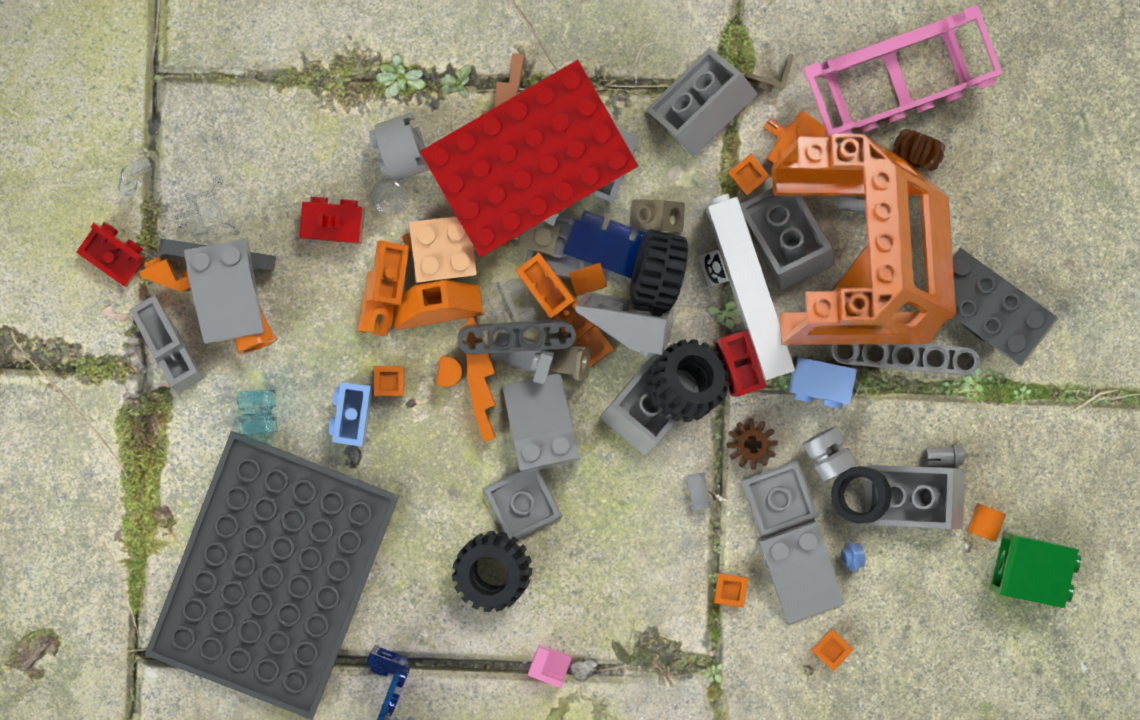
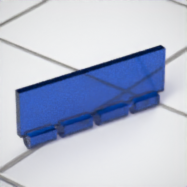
M584 210L581 220H574L562 253L593 265L601 263V267L632 278L637 252L646 233L637 230L634 240H630L632 227L611 219L606 229L603 230L601 227L605 217Z

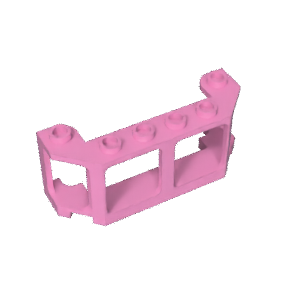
M978 5L964 9L963 12L948 16L938 22L841 57L809 65L802 70L806 82L808 81L818 106L826 129V137H830L832 134H853L852 131L860 129L861 133H865L878 128V121L888 118L889 123L906 118L905 112L916 108L917 112L920 113L935 107L933 102L945 98L947 103L963 97L962 91L978 85L980 90L996 84L995 78L1003 74ZM975 21L993 71L973 79L969 74L955 32L958 28ZM940 36L945 41L959 84L914 101L910 97L896 58V53L904 48ZM881 58L885 62L899 101V106L861 121L852 122L836 75L843 70ZM824 78L828 82L842 121V126L832 128L815 79Z

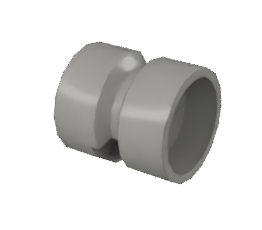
M837 426L831 427L803 443L809 457L817 460L815 468L822 481L831 479L857 464L850 449L843 448L842 445L845 440ZM829 447L832 453L827 455L826 448Z

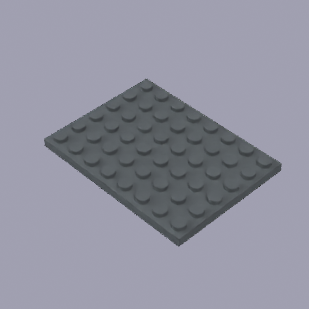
M231 431L145 655L313 720L400 495Z

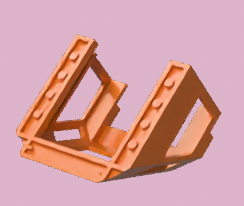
M863 134L798 137L772 166L773 196L865 197L870 289L806 292V312H782L780 314L781 345L930 344L941 326L956 315L949 197L929 180L918 167ZM908 197H920L926 292L916 288L913 283ZM905 303L920 310V312L898 311Z

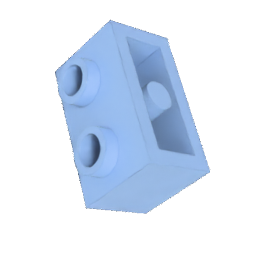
M340 382V387H335L333 405H337L336 417H331L329 425V435H333L332 442L355 446L365 445L373 386Z

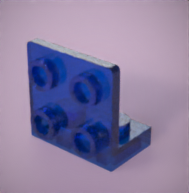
M374 645L369 653L366 664L370 665V670L376 674L388 676V673L394 675L377 720H384L386 715L392 717L400 697L395 691L397 687L403 688L411 667L406 665L408 657Z

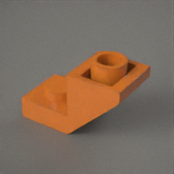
M161 257L154 258L144 263L145 269L139 271L141 278L179 292L186 293L191 290L188 271L182 272L183 278L179 279L171 260L165 259L162 261Z

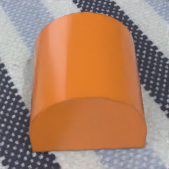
M441 356L436 381L437 386L450 387L456 385L463 376L462 364L454 357Z
M977 503L967 531L996 542L1006 514Z

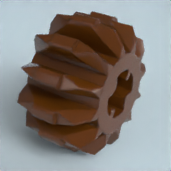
M904 129L896 137L893 153L916 167L933 171L942 162L946 146L943 142L914 130Z
M749 418L747 422L748 429H745L741 422L736 423L737 428L741 431L739 435L734 431H729L728 435L737 440L736 442L726 443V447L737 448L736 451L730 454L732 460L742 455L738 464L740 467L743 468L747 460L750 459V468L755 470L757 466L756 459H759L763 466L768 465L767 460L763 457L765 453L770 457H775L776 453L768 450V446H776L778 441L767 440L768 437L774 434L772 428L762 433L766 424L764 421H760L757 428L754 429V420ZM749 436H754L756 441H760L759 448L755 447V452H750L748 447H744L745 440L749 441Z

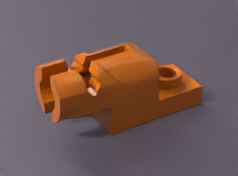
M383 240L377 241L373 271L367 272L358 332H373V335L388 336L392 325L394 307L401 305L409 253L408 245ZM381 314V317L376 320L377 315Z

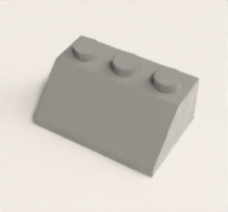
M709 47L646 109V112L677 144L694 157L758 93L739 70Z

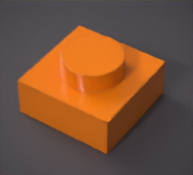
M752 154L748 155L727 173L745 196L770 177Z
M374 366V396H405V366Z
M718 573L714 603L744 608L748 577Z
M832 628L811 648V651L832 671L854 650Z

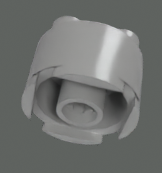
M411 113L375 124V130L369 131L374 148L379 147L382 159L379 160V166L383 176H389L395 182L430 170L427 164H424V159L419 152L426 148L419 127L413 128L410 121L415 120Z

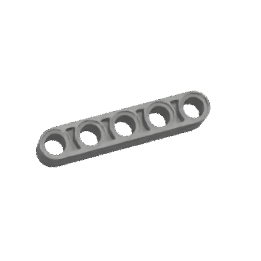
M850 344L852 352L847 359H841L837 355L836 349L838 345H830L829 348L830 356L835 362L849 365L968 375L975 372L980 364L977 352L966 347L932 344H875L880 347L882 352L880 359L876 362L870 361L866 353L867 349L873 344ZM902 347L908 348L911 352V360L907 364H901L897 360V352ZM932 350H937L941 355V362L936 367H931L927 362V355ZM961 353H967L971 358V364L965 370L957 365V358Z

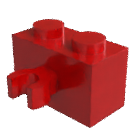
M310 197V202L302 201L299 238L362 244L365 208L358 206V201L340 199V205L328 204V198Z

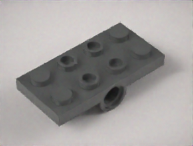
M959 248L953 256L956 315L953 318L974 336L984 342L986 341L1022 367L1056 323L1058 317L965 250Z

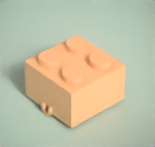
M457 217L432 218V220L408 223L415 284L475 277L477 275L473 244Z

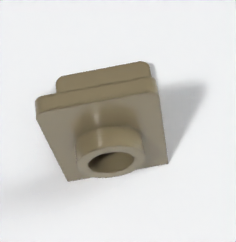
M789 53L780 82L751 73H746L744 77L749 82L755 83L754 88L772 92L774 88L782 91L785 88L794 55Z
M634 199L632 201L630 227L635 230L652 229L683 232L685 204L683 202ZM673 208L677 213V220L674 225L671 224L669 219L670 211Z
M572 344L565 349H556L549 370L551 372L574 375V380L578 381L588 378L592 348Z

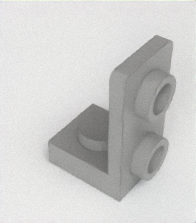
M499 330L495 344L505 345L510 340V334L507 331ZM523 337L524 341L529 344L537 342L535 340ZM556 349L491 353V358L535 372L533 381L545 384Z

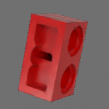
M748 329L739 330L712 340L715 349L720 353L717 355L719 360H725L726 366L723 367L724 370L729 371L730 377L726 381L730 383L729 392L732 397H739L767 387Z

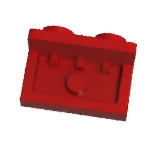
M105 221L102 225L93 222L90 226L92 230L76 253L122 286L127 287L147 259V257L141 254L143 248L130 239L125 243L116 236L119 231Z

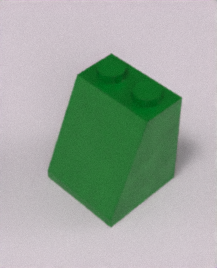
M1003 531L990 589L999 595L1065 608L1066 602H1071L1074 593V585L1071 584L1073 573L1079 571L1081 556L1078 555L1079 549Z

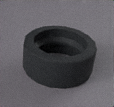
M864 466L851 467L839 474L831 490L832 504L836 512L846 521L858 524L871 523L881 518L888 510L892 498L891 487L886 477L876 469ZM859 477L868 478L874 482L879 495L873 509L864 513L855 512L849 508L844 496L849 482Z

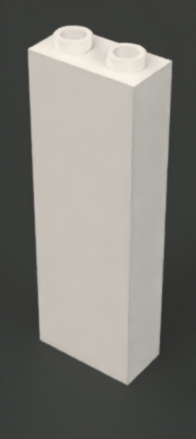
M729 194L713 198L710 201L711 205L705 211L723 259L745 330L748 329L764 380L793 372L795 368L787 345H781L780 323L738 198L730 199Z

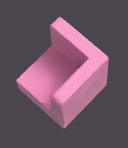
M539 644L529 668L528 676L562 688L572 658L570 655Z

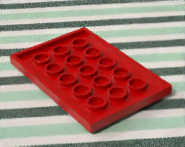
M578 59L419 151L479 257H483L639 167Z

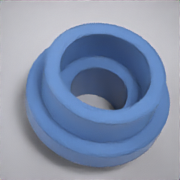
M847 542L844 549L841 550L842 563L851 572L858 571L860 567L865 566V553L860 543Z

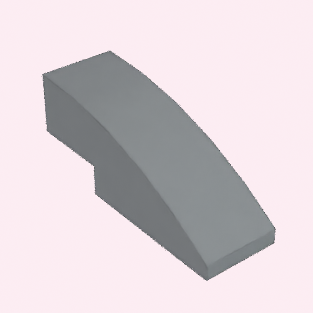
M156 295L129 310L154 359L159 362L169 384L174 390L180 393L204 379L190 350Z

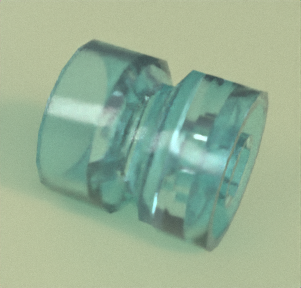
M275 390L236 392L237 409L242 411V415L238 417L239 434L278 432L277 415L272 413V409L276 407ZM254 405H259L260 413H254Z

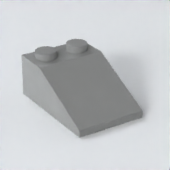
M772 188L740 204L746 225L781 291L835 265L833 248L802 196H773Z
M240 239L184 250L189 282L204 344L264 333L250 247L246 240Z
M586 292L576 305L577 313L629 349L639 351V354L642 356L656 357L657 354L662 355L670 341L674 306L669 311L632 303L630 298Z
M657 354L656 357L648 358L599 417L644 456L658 445L676 422L672 420L671 414L665 416L661 413L663 409L660 406L656 408L652 402L655 399L653 396L649 397L647 392L651 388V386L646 385V378L650 375L647 372L660 354ZM677 369L680 383L692 392H699L695 378L687 371Z
M561 373L548 375L545 384L534 382L531 379L502 386L519 469L522 474L580 461Z
M867 465V467L876 469L886 477L891 487L892 498L885 514L878 520L865 523V525L963 529L965 469ZM868 478L866 512L873 509L879 497L875 483Z
M813 519L758 539L788 624L844 604L817 521Z

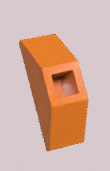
M451 280L414 285L402 293L401 305L394 307L393 320L395 330L484 315L480 286Z

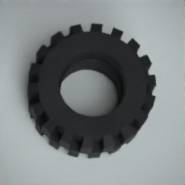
M652 229L647 231L640 243L630 285L632 303L669 311L674 306L686 271L688 259L686 237Z
M686 339L680 340L677 344H671L653 362L647 372L650 375L646 378V385L651 386L647 392L649 397L653 396L655 399L652 402L656 408L660 406L663 409L661 412L663 415L671 414L672 420L679 421L681 418H683L684 422H691L693 419L697 421L707 415L726 396L725 392L729 389L730 384L726 380L730 376L729 371L723 368L726 366L725 360H719L717 355L720 353L716 349L711 351L708 349L709 344L705 342L699 345L698 340L691 339L687 343ZM677 369L687 371L695 378L699 392H692L680 383Z
M488 531L485 535L483 533L476 535L458 553L452 567L455 569V572L452 574V581H457L458 583L454 587L456 592H463L464 596L461 599L465 603L468 600L473 602L472 608L478 610L482 606L484 607V612H491L493 608L496 609V612L502 611L506 606L508 608L512 606L528 587L531 581L529 578L532 575V568H529V564L532 561L530 555H525L527 549L524 544L520 547L516 544L518 541L516 537L513 536L509 539L506 537L507 533L501 531L496 535L495 531ZM482 557H494L500 560L507 569V583L493 586L482 580L477 570L478 560Z

